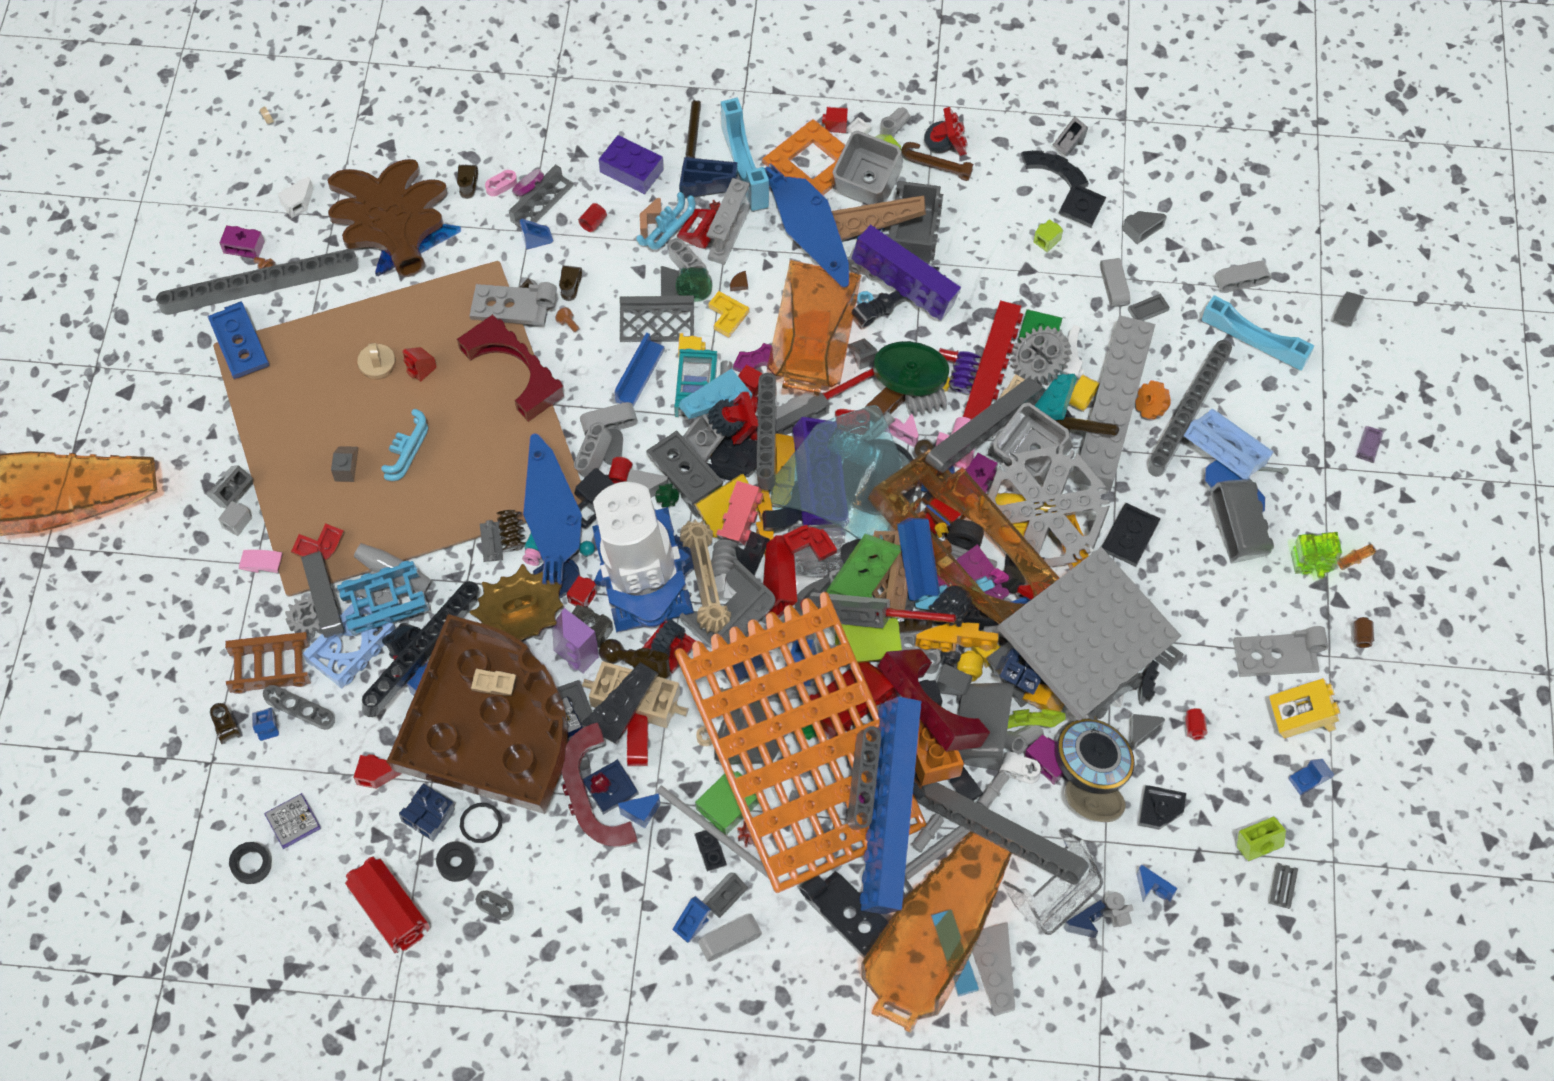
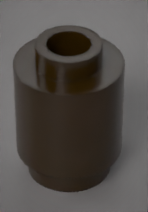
M920 439L915 445V454L921 459H926L928 453L934 448V444L929 439ZM922 446L928 448L926 453L921 452L920 448Z

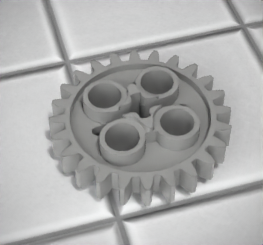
M1040 326L1038 332L1033 328L1032 334L1025 333V339L1020 337L1022 342L1021 344L1015 343L1018 349L1012 350L1015 356L1011 357L1014 362L1012 366L1015 368L1014 371L1023 379L1030 377L1036 382L1039 380L1043 385L1044 380L1047 379L1051 383V377L1057 379V373L1063 374L1062 368H1068L1065 362L1071 361L1068 355H1071L1072 352L1069 349L1071 347L1068 342L1069 340L1061 331L1058 332L1056 328L1051 330L1049 326L1044 331ZM1031 347H1034L1035 349H1037V351H1038L1041 355L1046 356V358H1047L1050 362H1052V364H1049L1048 362H1046L1045 359H1044L1042 356L1037 355V353H1036L1033 349H1031Z

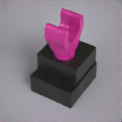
M1008 566L1003 571L995 568L990 573L997 577L993 582L995 584L1001 583L1002 587L1008 588L1010 593L1016 594L1018 587L1026 584L1020 567Z

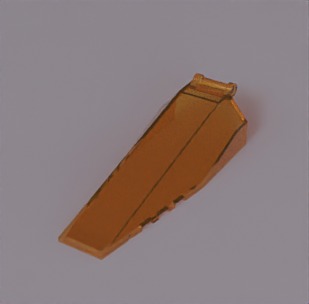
M970 831L953 848V852L947 858L944 857L940 865L928 874L927 879L922 884H918L903 900L902 910L894 913L861 963V978L878 998L872 1009V1015L888 1019L911 1033L918 1020L936 1016L940 1013L980 938L1012 856L1011 852ZM947 911L935 926L931 915ZM888 1005L910 1017L905 1019L885 1009L884 1006Z

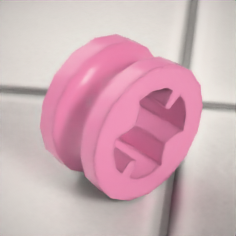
M530 548L525 550V555L522 557L526 564L538 566L540 563L539 559H541L539 551Z

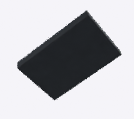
M1125 502L1102 548L1108 555L1137 567L1161 518Z

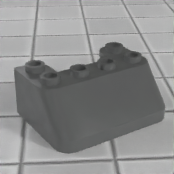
M737 559L733 561L734 568L727 575L728 585L737 592L724 605L727 606V611L731 612L730 622L720 632L716 633L721 635L727 644H730L729 631L732 627H738L746 636L748 634V622L752 619L759 622L775 605L774 594ZM694 611V613L686 616L681 613V622L704 644L712 648L711 637L714 633L713 631L707 633L706 628L700 629V623H697L698 611Z

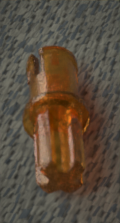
M1372 544L1358 550L1353 549L1348 555L1338 558L1337 564L1341 570H1345L1356 563L1360 564L1361 560L1374 555L1376 549Z

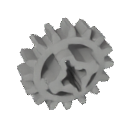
M302 595L300 601L294 599L295 604H289L290 611L285 612L288 617L285 620L290 631L294 630L295 633L307 632L312 637H314L315 631L321 633L312 596L309 595L308 599H305Z

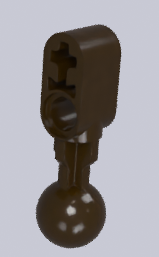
M607 639L599 647V656L604 662L616 664L622 660L633 668L642 663L659 673L657 677L666 679L670 676L669 656L666 653L649 648L625 650L622 643L616 639Z

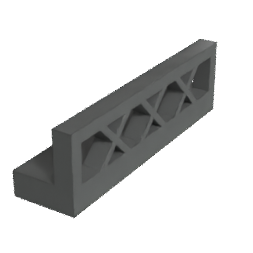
M555 164L544 175L542 181L537 182L536 186L509 210L512 223L520 227V220L525 217H531L530 221L537 223L574 186L572 181L562 176L561 167ZM560 181L566 184L564 188L556 189L555 187ZM547 194H554L552 200H544ZM543 206L540 211L532 212L533 207Z

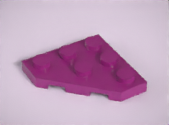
M977 544L937 572L939 587L945 584L947 587L950 585L962 586L964 584L970 586L976 583L975 580L983 576L987 578L992 576L994 581L997 577L990 573L995 567ZM999 583L995 584V587L979 593L978 596L980 601L998 604L1012 593L1009 592L1008 588H1003L1002 584Z

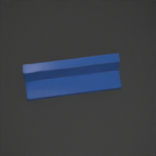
M646 332L615 388V400L619 404L630 402L634 407L665 350L663 345L651 341L650 333Z
M907 518L897 524L909 600L916 601L924 595L938 596L940 589L929 520Z

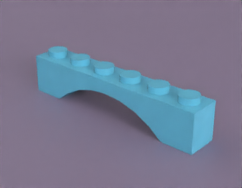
M1213 295L1204 310L1202 321L1301 371L1315 345L1299 337L1281 336L1256 326L1244 318L1231 303Z

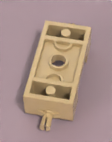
M602 661L595 681L584 679L582 687L591 689L589 694L590 706L596 708L632 669ZM656 677L636 713L647 716L648 723L668 728L670 720L675 713L687 716L689 708L677 705L680 695V685L678 682Z

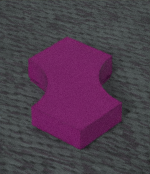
M763 343L755 351H740L732 366L733 370L741 372L746 364L754 369L761 366L774 367L781 354V348Z

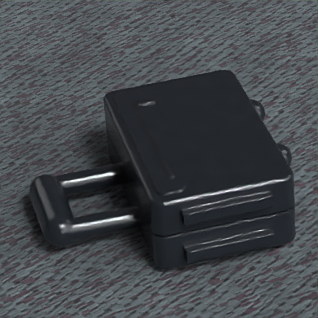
M594 468L576 486L574 491L575 496L582 501L578 505L579 509L587 505L594 512L587 521L582 517V528H587L597 518L593 504L597 495L605 488L615 484L609 479V475L602 473L598 468Z

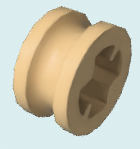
M705 726L700 727L696 733L697 742L705 747L712 745L710 738L707 737V740L702 739L701 734L704 735V733L708 732Z

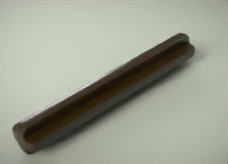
M699 100L691 102L685 153L686 157L695 158L701 110V102Z
M1070 417L1055 420L1067 429L1114 436L1118 435L1120 431L1118 425Z

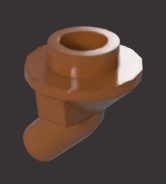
M255 257L253 260L255 264H258V269L276 265L275 261L271 258L266 260L261 257Z
M565 307L558 310L555 319L559 324L564 325L566 323L573 332L579 329V326L572 319L574 314L571 309Z

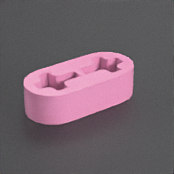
M505 170L488 179L485 183L487 194L489 196H498L517 184L516 173L513 170Z

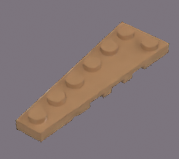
M924 196L834 210L832 214L840 238L845 240L861 235L870 224L876 229H881L926 215Z

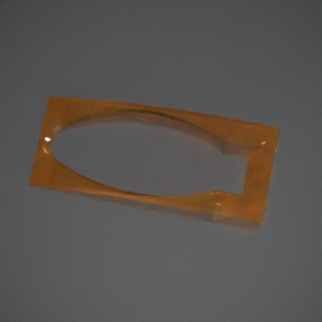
M928 449L874 487L868 496L869 501L896 531L898 530L897 524L907 518H919L915 511L922 501L921 497L910 504L903 494L922 482L936 499L980 525L1001 546L1030 584L1033 590V598L1060 579L963 467L953 474L949 469L940 473L925 461L931 449ZM930 530L937 574L950 586L955 585L966 589L972 596V604L998 624H1001L1026 605L1005 601L984 593Z

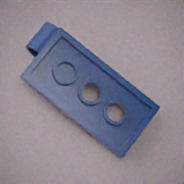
M242 301L224 307L225 310L207 316L233 379L269 366ZM237 338L243 339L239 344L233 343ZM249 353L246 359L240 358L241 354Z

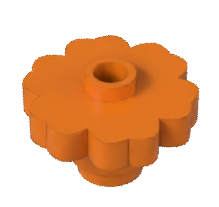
M1151 380L1148 384H1142L1138 390L1139 397L1135 400L1136 409L1141 411L1142 417L1153 420L1157 416H1163L1171 404L1169 389L1164 388V383Z

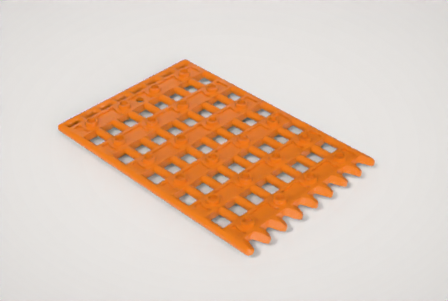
M827 592L820 594V609L817 608L811 599H804L802 601V616L793 606H786L784 608V623L775 613H768L766 615V630L762 628L758 621L750 620L748 622V637L738 627H732L729 631L730 644H727L721 635L714 634L711 637L712 651L710 652L702 642L696 641L692 645V659L683 649L675 650L678 663L767 876L776 893L785 891L864 856L867 850L868 841L866 840V833L869 826L860 830H853L848 824L842 825L835 809V805L845 802L848 808L852 776L844 779L836 759L846 755L853 770L857 734L869 726L879 727V711ZM832 626L841 645L833 648L830 647L823 631ZM816 633L823 652L816 655L812 654L805 638ZM798 640L805 659L795 663L787 644ZM780 648L787 664L786 667L778 670L769 651ZM762 655L769 672L761 677H758L751 658ZM743 662L751 681L740 685L733 665ZM850 664L857 683L847 687L839 668ZM725 669L732 688L721 692L714 673ZM832 671L839 690L829 694L821 675ZM706 677L714 696L703 700L696 680ZM814 678L821 698L811 701L803 682ZM796 686L804 705L793 709L786 689ZM778 693L785 710L784 713L777 716L774 715L767 698ZM760 701L767 720L756 723L749 704ZM866 702L874 720L863 725L856 708L857 705ZM739 708L742 709L749 726L740 731L737 730L730 713ZM848 709L856 728L845 732L838 713ZM723 716L730 735L719 739L712 719ZM828 717L831 718L838 736L829 740L820 723V720ZM812 724L820 743L809 747L802 728ZM791 732L795 733L802 750L791 755L784 739V735ZM866 732V738L871 742L872 737ZM776 739L783 759L773 763L765 743ZM758 747L765 764L764 767L754 770L747 753L748 750ZM739 754L747 774L736 778L728 758ZM826 763H829L836 780L835 783L828 786L825 785L818 768ZM811 771L818 790L809 794L800 777V774ZM862 773L861 779L867 783V777ZM792 778L800 798L789 802L781 782ZM774 786L781 806L771 810L763 790ZM756 794L763 813L752 818L745 798ZM914 794L912 796L910 819L915 817L917 823L910 826L909 835L920 831L921 827L926 826V821ZM827 809L835 829L824 833L816 814ZM857 815L856 820L861 825L863 822L862 817ZM809 817L817 836L808 841L805 840L798 821ZM790 825L798 845L787 849L779 829ZM772 833L780 852L771 857L768 856L761 837ZM841 833H844L846 835V839L844 841L840 839ZM862 841L863 847L853 851L851 845ZM844 849L845 855L835 859L833 853ZM825 857L827 863L817 867L815 861ZM807 865L809 871L798 875L796 869ZM789 873L790 879L780 883L778 877Z

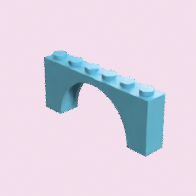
M737 97L721 101V129L733 162H738L740 180L750 183L746 197L751 211L769 207V180L764 167L756 168L747 142L743 110Z

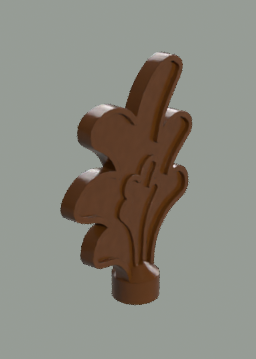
M405 159L389 165L382 171L379 178L356 169H344L333 173L327 180L329 189L349 197L337 201L328 210L329 219L332 223L349 225L342 234L344 246L348 249L362 247L381 249L390 255L393 265L400 276L409 277L419 273L425 264L419 250L420 244L425 237L440 229L443 225L441 213L431 207L447 195L445 182L428 179L410 186L420 173L418 162L414 159Z

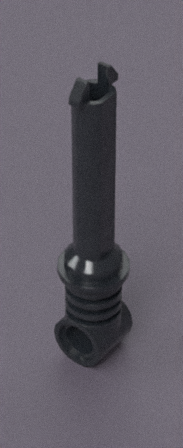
M933 266L937 271L940 269V267ZM897 290L890 294L879 293L876 299L868 303L862 302L851 311V314L859 325L865 328L871 325L876 318L884 314H891L895 305L908 298L902 296Z

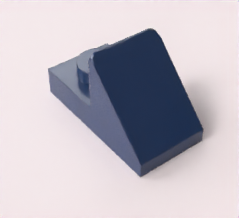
M1099 900L1066 921L1065 931L1096 938L1098 930L1093 923L1103 917L1106 906Z

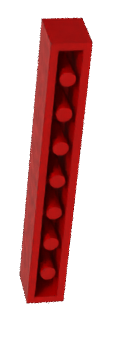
M1000 300L963 417L972 420L992 405L993 400L998 399L1000 389H997L998 384L1002 385L1005 374H1002L1003 369L1007 370L1009 363L1007 355L1012 354L1014 347L1012 340L1017 338L1019 329L1016 327L1017 324L1021 325L1024 315L1021 313V305Z

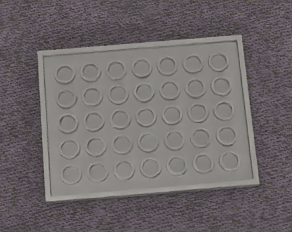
M1102 547L997 627L1079 721L1115 692L1121 683L1127 682L1181 637V634Z

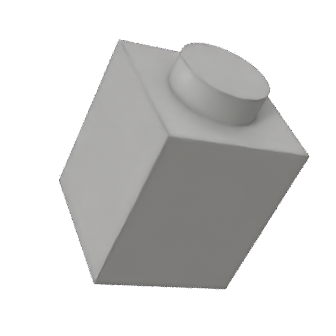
M233 501L218 518L221 527L236 536L240 535L252 519L248 507Z

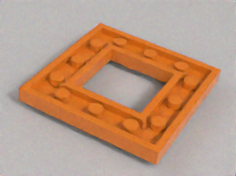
M812 119L763 157L762 163L768 167L772 163L785 177L806 179L822 195H825L835 187L833 170L845 144ZM812 143L835 161L814 179L810 178L791 162L794 157Z

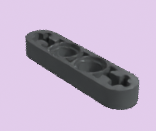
M269 685L263 690V698L268 705L323 730L332 728L335 723L332 712L322 706L275 685ZM275 692L278 698L272 696L270 699L269 694H274ZM289 699L295 700V705L291 708L285 707V702ZM311 707L313 712L310 715L305 716L302 714L304 708ZM328 716L329 721H324L322 723L320 717L326 718Z

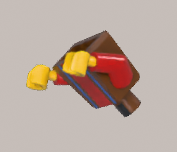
M942 491L937 497H934L930 492L925 493L921 501L927 505L924 513L926 519L929 520L930 532L937 534L938 538L942 537L944 539L949 533L951 522L964 520L969 514V505L973 508L977 507L976 501H981L978 493L973 492L965 496Z

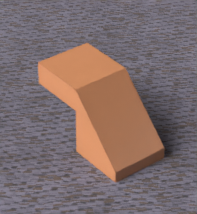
M661 198L655 199L639 214L640 235L644 239L648 237V224H657L655 218L660 216L662 212Z

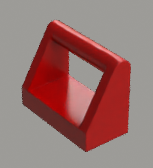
M695 208L693 214L676 235L677 238L698 248L705 249L712 239L707 237V233L714 220L716 211L714 209ZM697 217L702 218L695 231L687 233Z

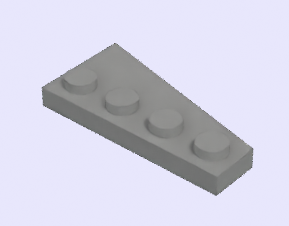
M1008 922L968 933L967 939L993 1015L998 1016L1015 1011Z

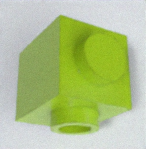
M1049 219L1038 226L1033 243L1045 252H1049L1062 239L1063 229L1058 223H1054Z

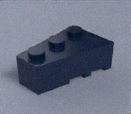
M684 157L679 192H682L684 197L688 198L691 195L695 197L727 191L732 178H738V162Z

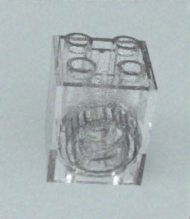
M840 524L808 525V527L824 529L837 548V553L819 561L810 546L794 553L796 575L829 578L832 571L841 570L844 565L841 557V547L845 543V532L841 531ZM793 526V530L801 526Z

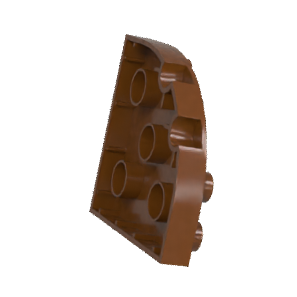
M448 614L386 762L396 772L545 814L563 768L568 741L567 716L558 687L545 665H542L533 656L526 644L513 635L483 623ZM476 669L515 674L516 679L512 695L472 691L471 686Z

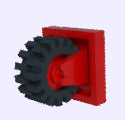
M741 392L730 402L729 399H722L708 412V419H710L708 422L713 424L711 428L713 430L716 428L717 434L722 432L721 436L726 434L727 437L731 436L733 444H741L759 426L749 392Z
M668 620L660 625L642 648L666 653L669 656L670 672L673 674L680 666L675 650L681 648L689 655L693 650L692 645L696 640L685 633L684 627L673 620Z

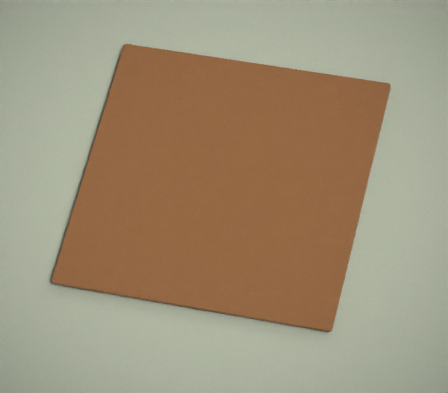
M500 261L490 262L257 330L255 333L269 366L236 379L232 377L219 343H214V351L249 471L253 478V485L272 550L282 552L279 574L286 596L290 597L310 591L302 559L300 556L291 553L298 534L317 541L325 523L344 530L335 553L325 560L331 584L372 571L354 558V554L361 543L384 550L406 561L481 537L480 523H485L487 520L498 522L497 518L501 515L496 513L499 511H520L522 514L516 516V518L523 521L518 525L527 523L523 511L529 444L532 434H538L553 450L577 505L582 502L574 494L575 488L581 480L574 467L573 458L553 405L529 422L516 410L515 399L523 393L530 379V371L527 366L518 358L504 353H489L470 361L459 350L457 338L482 322L481 320H471L469 316L476 284L509 287ZM489 301L487 305L493 306L496 304V301ZM508 302L505 307H512L514 303ZM504 322L506 329L513 331L517 340L520 343L523 342L531 355H534L524 325ZM237 338L233 343L239 344L243 339ZM368 344H382L388 346L393 351L396 363L395 368L390 371L388 376L381 379H371L360 372L357 364L358 356ZM422 347L435 358L437 368L421 382L416 378H411L406 372V364L403 361L402 351L404 349ZM249 353L241 354L240 358L246 359ZM413 409H418L426 417L428 432L404 477L397 481L385 480V473L381 470L382 466H393L400 457L399 454L391 452L389 447L393 445V439H397L395 437L397 433L411 436L417 425L413 421L415 416L411 412ZM339 446L358 447L354 482H335L331 472L333 453Z

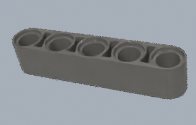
M321 551L301 557L324 638L345 632Z
M869 726L859 731L856 737L847 824L853 830L866 828L872 821L881 733L874 726ZM866 732L871 735V742L867 740ZM864 753L868 754L869 762L864 760ZM862 773L866 775L867 783L862 781ZM859 794L864 796V804L859 801ZM857 815L862 817L863 822L861 825L856 820Z

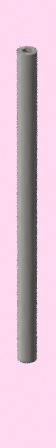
M662 785L657 789V793L768 878L762 862Z

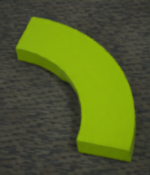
M1030 709L1013 711V714L1009 715L1007 729L1026 725H1040L1053 728L1065 721L1066 715L1063 712L1042 709V712H1030Z

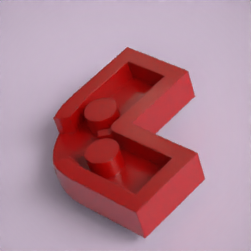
M325 523L317 541L298 534L291 553L303 557L321 551L325 561L335 553L344 530Z
M804 525L783 535V540L792 554L810 546L818 560L822 561L837 553V548L824 529L820 530Z

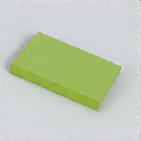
M890 618L884 628L841 624L858 663L881 661L886 651L902 650L898 618Z

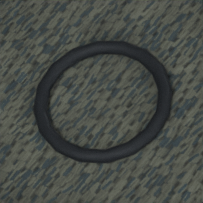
M476 803L469 806L463 812L459 827L467 840L474 843H485L493 840L499 834L502 828V816L495 806L488 803ZM477 807L492 809L498 818V827L495 832L484 839L471 837L464 828L466 815Z

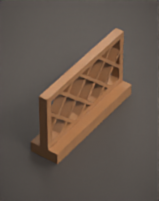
M898 530L874 531L873 536L879 539L880 536H883L885 541L892 543L895 538L894 544L899 545L901 548ZM901 551L872 592V596L874 595L875 598L881 599L886 597V599L890 600V608L905 610L908 588ZM874 554L872 556V559L876 558L878 555ZM883 586L884 591L879 595L877 590Z

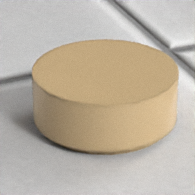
M265 106L260 108L259 111L268 125L273 123L274 121Z

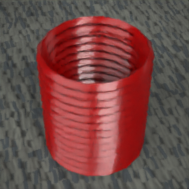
M592 203L579 217V224L584 230L593 232L607 217V212L598 203Z
M625 457L613 458L608 474L609 479L615 484L627 482L633 463Z

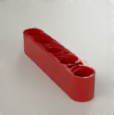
M635 713L627 726V767L648 766V718Z

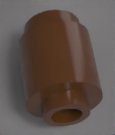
M1360 617L1353 622L1354 642L1359 648H1369L1373 646L1375 641L1374 622L1367 617Z

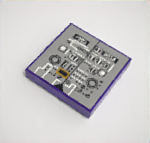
M302 793L264 813L283 849L321 829Z

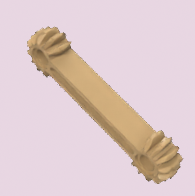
M694 519L693 522L687 521L681 528L680 541L683 542V547L690 548L702 607L697 612V623H700V629L706 628L707 633L713 631L716 634L730 622L731 612L727 611V606L720 605L708 551V547L713 540V531L710 530V525H704L703 521L699 523Z

